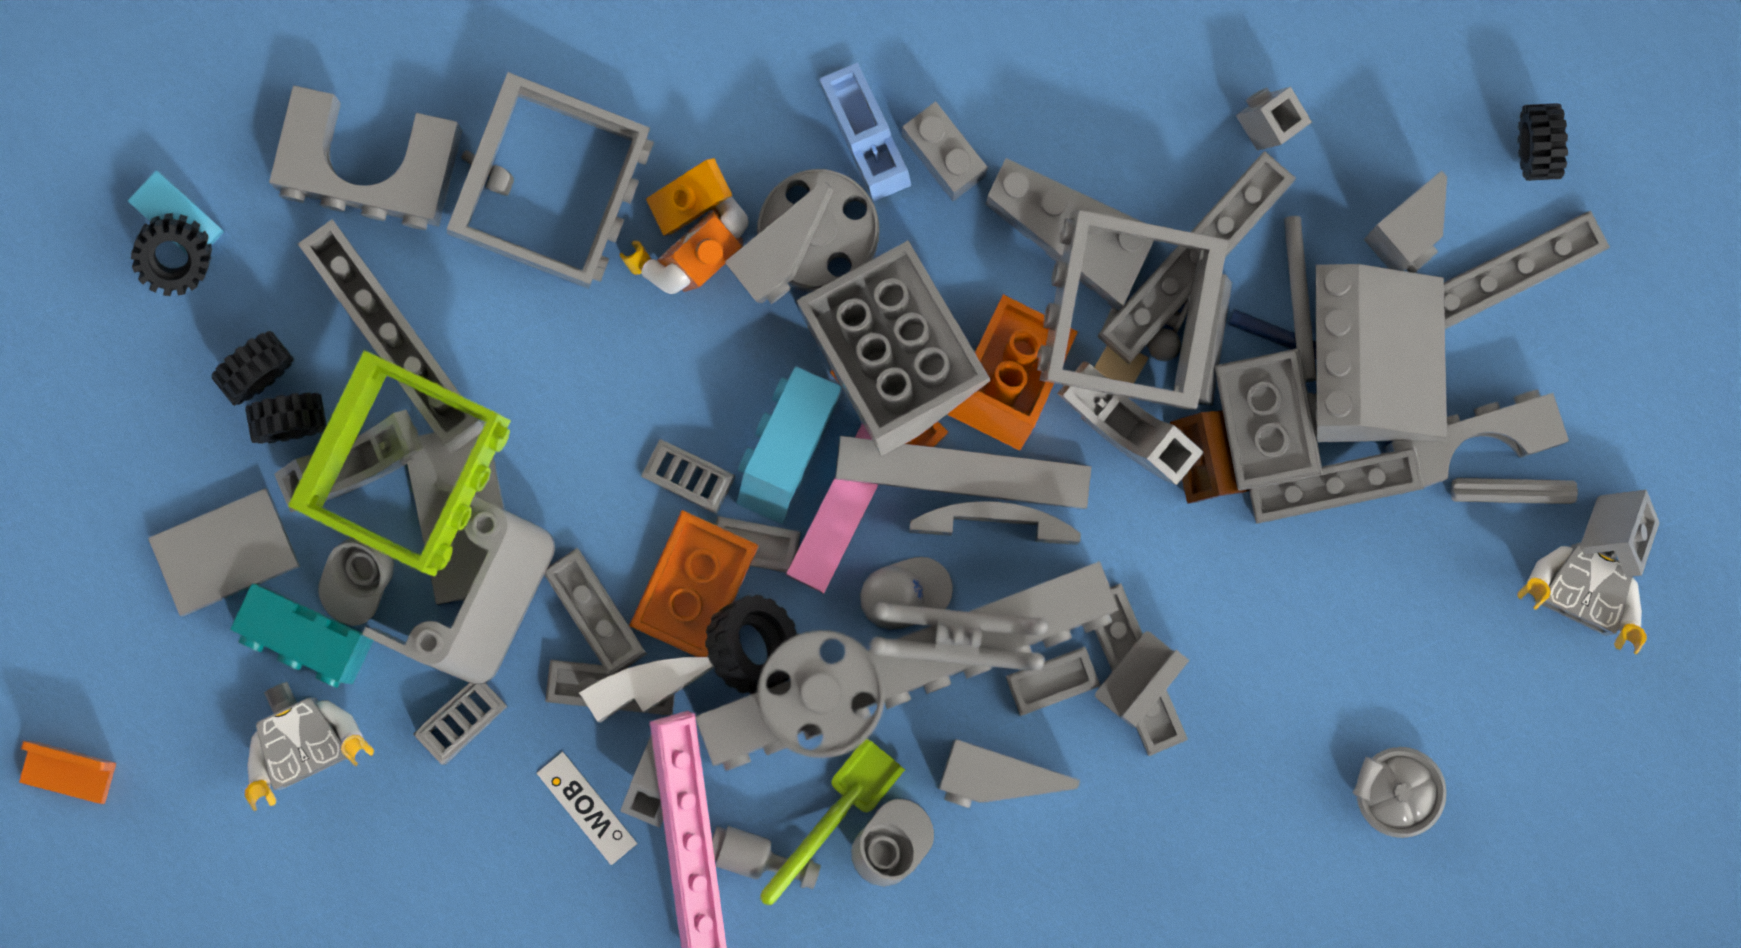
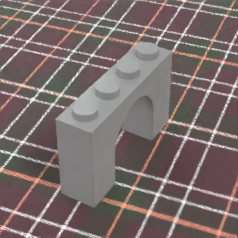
M293 85L269 181L276 190L280 191L279 197L304 203L305 197L321 200L320 206L344 212L346 206L362 209V216L380 221H385L387 215L403 218L401 224L420 230H426L427 224L439 227L462 134V129L457 122L416 113L407 152L400 168L390 178L378 184L368 186L355 185L344 181L336 175L330 159V147L341 105L340 101L334 94Z

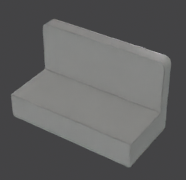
M1647 490L1599 496L1580 544L1583 554L1615 551L1625 577L1641 576L1660 523Z
M1146 631L1095 692V698L1128 725L1135 728L1190 660L1179 651L1170 649L1151 632Z

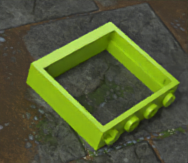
M364 350L288 507L410 567L436 576L438 570H442L450 560L452 555V547L450 545L457 530L461 531L469 521L472 512L469 506L476 491H481L488 482L491 473L489 465L495 452H500L507 443L510 434L508 426L511 420ZM386 376L485 422L421 555L323 508Z

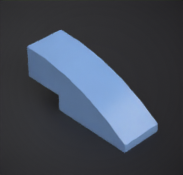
M858 62L820 78L819 80L873 202L911 186L908 169L893 141L889 126Z

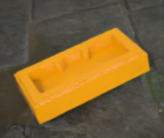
M712 158L706 159L646 198V201L663 236L672 235L733 195L715 159Z

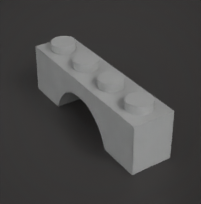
M1537 389L1515 396L1516 404L1500 409L1499 403L1494 402L1474 409L1476 417L1460 421L1458 414L1447 417V441H1395L1385 446V450L1388 453L1416 447L1424 487L1448 479L1450 460L1458 446L1466 439L1479 436L1498 439L1511 447L1520 458L1560 446L1568 442L1569 439L1554 394L1550 393L1540 397Z

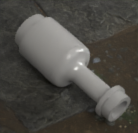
M716 826L712 837V844L716 862L715 866L752 879H759L765 871L777 873L788 860V858L774 854L771 850V841L765 837L728 826L727 829ZM812 859L807 862L794 878L801 881L800 888L804 889L807 887L813 889L816 884L821 865L814 863Z

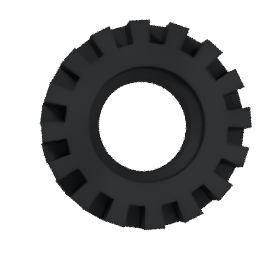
M1561 104L1523 105L1522 111H1520L1519 117L1521 122H1518V130L1520 131L1518 143L1520 144V149L1518 150V155L1521 157L1520 168L1523 169L1522 175L1526 181L1562 179V176L1565 174L1564 168L1567 166L1565 157L1568 156V148L1566 147L1568 133L1566 134L1565 132L1567 123L1564 120L1565 113Z
M173 213L165 214L162 220H160L159 216L151 219L149 225L147 223L143 225L136 237L131 252V259H134L132 269L134 273L140 272L138 280L142 285L147 281L151 283L149 290L156 293L159 287L164 289V296H171L173 290H177L178 296L184 295L187 288L193 291L198 287L199 281H203L211 261L212 245L211 243L207 244L209 238L207 232H199L200 224L194 220L191 225L186 223L188 216L180 214L178 220L173 219ZM166 241L177 242L186 249L188 261L179 268L165 267L156 257V247Z
M267 331L265 334H259L255 339L251 338L243 347L239 346L235 349L236 352L234 354L228 355L224 359L225 362L215 368L216 371L212 373L211 378L232 405H240L245 400L249 401L255 394L259 395L268 385L271 386L275 383V379L281 377L285 373L284 370L290 368L294 359L275 334Z
M305 392L300 395L293 393L289 396L280 395L273 399L267 398L263 399L262 402L251 403L252 405H247L245 408L252 443L263 444L268 442L269 444L277 441L285 442L289 441V439H301L303 436L321 433L327 427L322 396L316 392L312 394L311 392Z

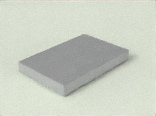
M1293 349L1215 365L1238 490H1247L1323 475L1300 350Z
M266 488L148 538L180 616H186L247 590L251 587L252 583L258 585L300 567L269 489Z

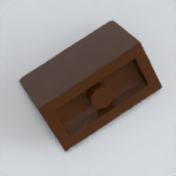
M1223 410L1201 412L1169 422L1203 451L1202 455L1182 478L1187 504L1198 503L1225 495L1249 492V489L1239 491L1237 488Z

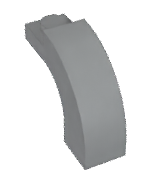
M1084 361L1075 371L1105 378L1090 363ZM1065 385L1057 393L1099 435L1140 466L1169 483L1177 485L1203 453L1174 425L1155 418L1129 398Z
M407 409L391 414L368 431L357 436L326 501L380 479L414 460L412 456L422 450L423 446ZM313 454L293 460L274 474L287 505ZM288 507L289 510H290V512L296 511V510H294V509Z

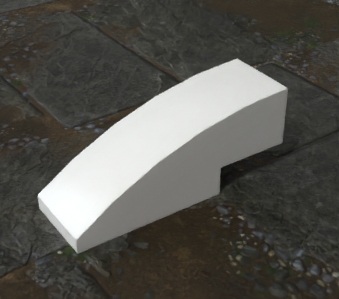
M682 657L658 660L631 667L606 677L579 692V694L598 722L604 721L634 700H636L642 711L647 713L712 670L714 666L712 663L710 664L708 657Z

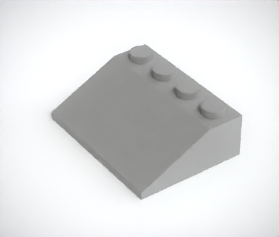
M909 241L900 244L796 300L805 324L881 456L921 435L990 381L987 372Z
M1362 264L1316 265L1317 442L1447 441L1444 278Z

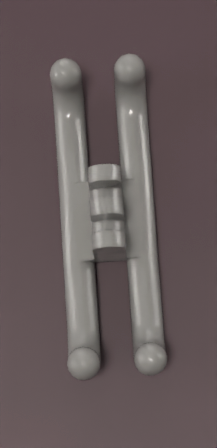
M879 602L873 608V614L880 620L937 626L936 643L875 637L870 642V649L874 654L1022 670H1038L1044 665L1043 656L1037 652L1029 653L979 648L982 631L1042 635L1048 628L1047 622L1043 618L905 606Z

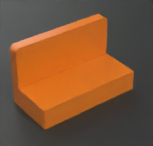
M22 741L20 749L28 752L19 783L105 804L116 762L36 741Z

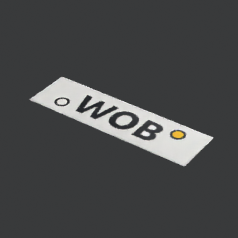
M561 752L537 772V775L610 865L614 864L638 844L564 752Z

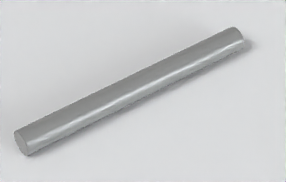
M1289 216L1284 218L1296 349L1300 350L1305 381L1313 382L1317 378L1301 217Z

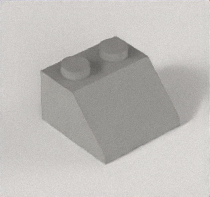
M1440 171L1378 223L1364 238V241L1389 269L1407 270L1408 272L1415 273L1438 253L1434 245L1443 237L1447 176L1443 171Z

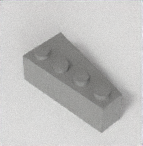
M1007 158L1004 160L986 201V205L1026 238H1030L1055 261H1062L1065 244L1059 243L1060 231H1063L1065 218L1070 219V213L1082 210L1144 223ZM1089 227L1079 281L1104 298L1111 307L1120 311L1154 240Z

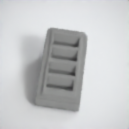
M661 439L641 475L642 478L716 515L735 479L734 474ZM666 453H669L674 457L664 477H661L656 473ZM683 460L689 464L677 485L671 482ZM696 468L703 470V473L692 492L686 489ZM713 475L718 480L708 499H706L701 494L710 476Z
M469 683L417 729L413 735L440 764L446 765L508 706L487 683ZM475 691L491 708L486 714L469 697ZM462 703L478 719L475 724L472 725L458 711L457 708ZM449 715L465 731L460 737L444 721ZM436 727L452 743L447 749L431 733Z

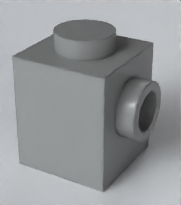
M1291 86L1270 92L1268 88L1256 92L1246 100L1249 106L1236 115L1257 151L1282 145L1312 123Z

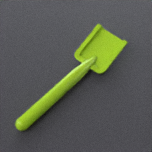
M867 738L856 748L832 778L833 788L843 796L829 808L761 891L760 900L763 904L772 905L776 902L843 820L852 804L862 812L872 811L905 771L897 761Z

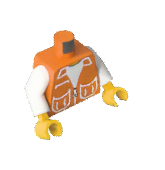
M731 196L711 209L657 260L651 259L639 241L631 243L636 250L635 253L630 256H624L623 253L619 255L632 274L638 275L642 273L644 278L662 291L669 294H676L681 290L687 292L702 286L726 264L725 261L743 247L741 235L748 227V217Z

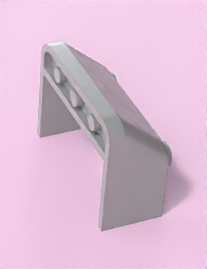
M438 478L434 484L435 487L451 494L454 488L453 485ZM474 496L471 502V516L465 526V531L468 538L474 544L487 549L488 553L452 627L449 628L434 621H426L418 624L411 631L406 642L377 628L365 627L362 635L432 668L469 683L482 684L490 681L497 674L555 552V542L552 535L544 528Z

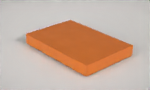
M681 510L629 626L693 656L708 657L709 653L705 646V640L707 639V626L711 623L710 619L715 613L719 612V609L734 602L760 545Z

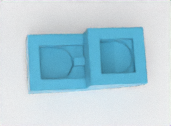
M157 170L128 200L149 221L156 216H159L160 220H162L165 214L173 213V219L176 220L179 219L180 214L188 216L186 223L191 225L195 220L200 224L199 232H207L209 236L207 244L211 243L213 245L224 233L217 224ZM172 241L187 254L186 249L181 244Z

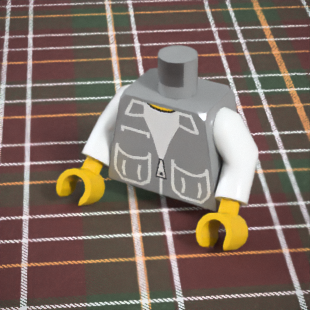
M1579 542L1571 545V547L1561 546L1536 562L1527 583L1517 592L1519 599L1530 593L1535 598L1534 602H1536L1533 609L1537 610L1542 605L1605 636L1615 635L1619 629L1620 633L1614 642V647L1620 650L1627 640L1634 645V654L1637 655L1646 642L1647 636L1641 628L1642 610L1638 583L1633 576L1625 577L1620 562L1616 559L1615 551L1583 554L1580 547L1581 543Z
M284 682L264 692L274 714L256 723L257 731L251 737L247 765L249 785L245 790L244 796L253 811L257 810L256 802L262 796L266 797L270 806H274L276 804V797L270 789L271 785L274 790L285 789L345 759H348L354 766H357L358 762L355 760L356 753L364 749L371 756L374 753V749L363 739L351 714L329 700L319 701L317 698L310 697L297 703L288 682Z

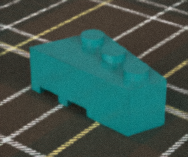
M252 583L230 630L241 635L238 641L240 644L258 652H262L265 646L279 653L277 661L297 670H300L302 665L317 671L316 679L336 688L339 687L340 683L353 685L374 641L362 635V632Z

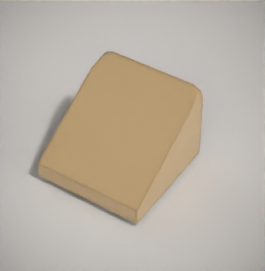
M1106 346L1094 368L1105 378L1134 383L1148 357L1139 353L1128 364Z

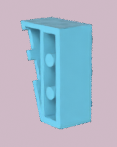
M796 366L789 380L783 377L780 379L772 397V401L777 402V405L772 415L767 412L763 414L755 432V436L760 437L755 450L747 448L738 467V471L744 473L736 504L783 524L788 513L789 503L796 488H799L804 478V471L813 452L816 451L835 409L841 386Z

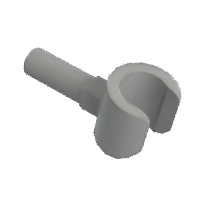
M466 150L462 155V159L472 165L475 155ZM492 165L488 174L490 177L486 188L508 196L514 182V177L503 167Z

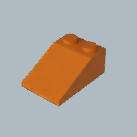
M1004 294L1002 295L974 351L987 372L990 381L947 415L1019 451L1021 450L1035 427L1054 383L1039 381L1041 371L1037 370L1039 358H1037L1038 350L1041 345L1046 346L1049 331L1048 328H1044V314ZM1070 328L1065 359L1078 331Z

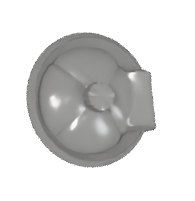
M1394 747L1381 751L1372 758L1365 757L1356 787L1352 792L1357 797L1358 806L1366 821L1379 832L1397 838L1416 836L1431 828L1441 816L1446 803V784L1439 767L1426 754L1407 747Z

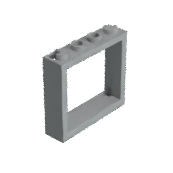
M507 72L447 226V234L589 289L592 279L601 282L609 258L602 256L607 240L616 243L624 219L617 217L622 201L631 204L639 180L632 178L637 162L646 165L654 144L653 141L647 139L650 127ZM518 97L632 141L583 270L469 227Z
M1082 210L1070 213V219L1065 218L1063 231H1060L1059 243L1065 244L1062 261H1056L1052 273L1051 284L1057 287L1054 303H1048L1044 315V328H1048L1049 331L1046 346L1041 345L1037 354V358H1039L1037 370L1041 371L1039 381L1183 409H1197L1228 240ZM1089 227L1199 249L1173 391L1063 370Z

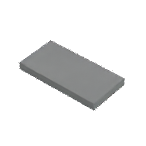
M435 432L419 436L423 449L412 456L414 460L407 463L424 547L450 496L449 493L435 487L434 484L438 478L455 486L479 435L453 454L443 445ZM493 456L489 465L491 473L488 482L481 491H476L475 496L505 510ZM465 527L461 531L457 530L450 545L452 547V555L447 565L442 570H438L436 576L430 575L437 605L460 601L466 598L488 553L487 549L474 544L468 538Z

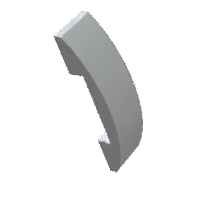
M985 501L966 502L935 509L910 521L909 533L951 536L953 532V519L1036 525L1035 542L1078 545L1081 533L1073 527L1045 512L1012 503Z

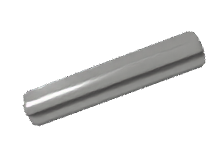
M1456 478L1451 483V498L1455 502L1572 504L1576 502L1578 496L1577 483L1573 480Z

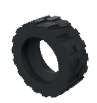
M762 595L744 596L719 609V612L711 617V623L707 626L705 646L708 649L710 664H713L717 676L721 677L730 688L737 689L739 693L745 694L748 692L750 695L758 693L760 675L771 654L782 643L799 635L796 632L794 621L788 617L787 611L783 607H779L776 604V601L770 598L765 599ZM744 625L754 627L764 640L767 649V660L763 664L757 665L753 663L742 648L739 630ZM784 671L773 672L767 679V688L789 680V674Z

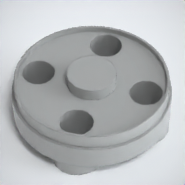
M811 169L789 176L769 193L759 213L757 234L794 205L786 198L788 190L792 187L802 186L810 192L822 181H825L834 190L795 277L787 283L802 291L813 292L839 278L832 275L827 269L829 262L833 259L844 258L848 260L851 264L850 271L873 260L878 247L879 220L871 198L857 182L831 170ZM858 201L866 207L867 212L861 219L851 220L843 213L844 207L849 202Z
M826 630L804 632L782 643L765 663L758 684V705L762 719L770 733L788 749L814 758L839 756L861 745L877 726L885 701L883 677L877 662L869 651L849 636ZM828 640L841 642L845 648L843 659L836 664L824 662L820 657V648L823 643ZM776 671L788 673L792 681L790 690L781 696L771 694L767 688L768 677ZM859 693H868L876 700L877 708L869 717L860 718L852 712L851 702ZM807 724L819 726L823 733L822 743L812 750L803 748L798 741L800 729Z

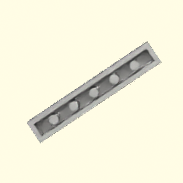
M333 219L298 243L299 247L380 358L461 396ZM398 381L451 454L481 433L484 426L479 419Z

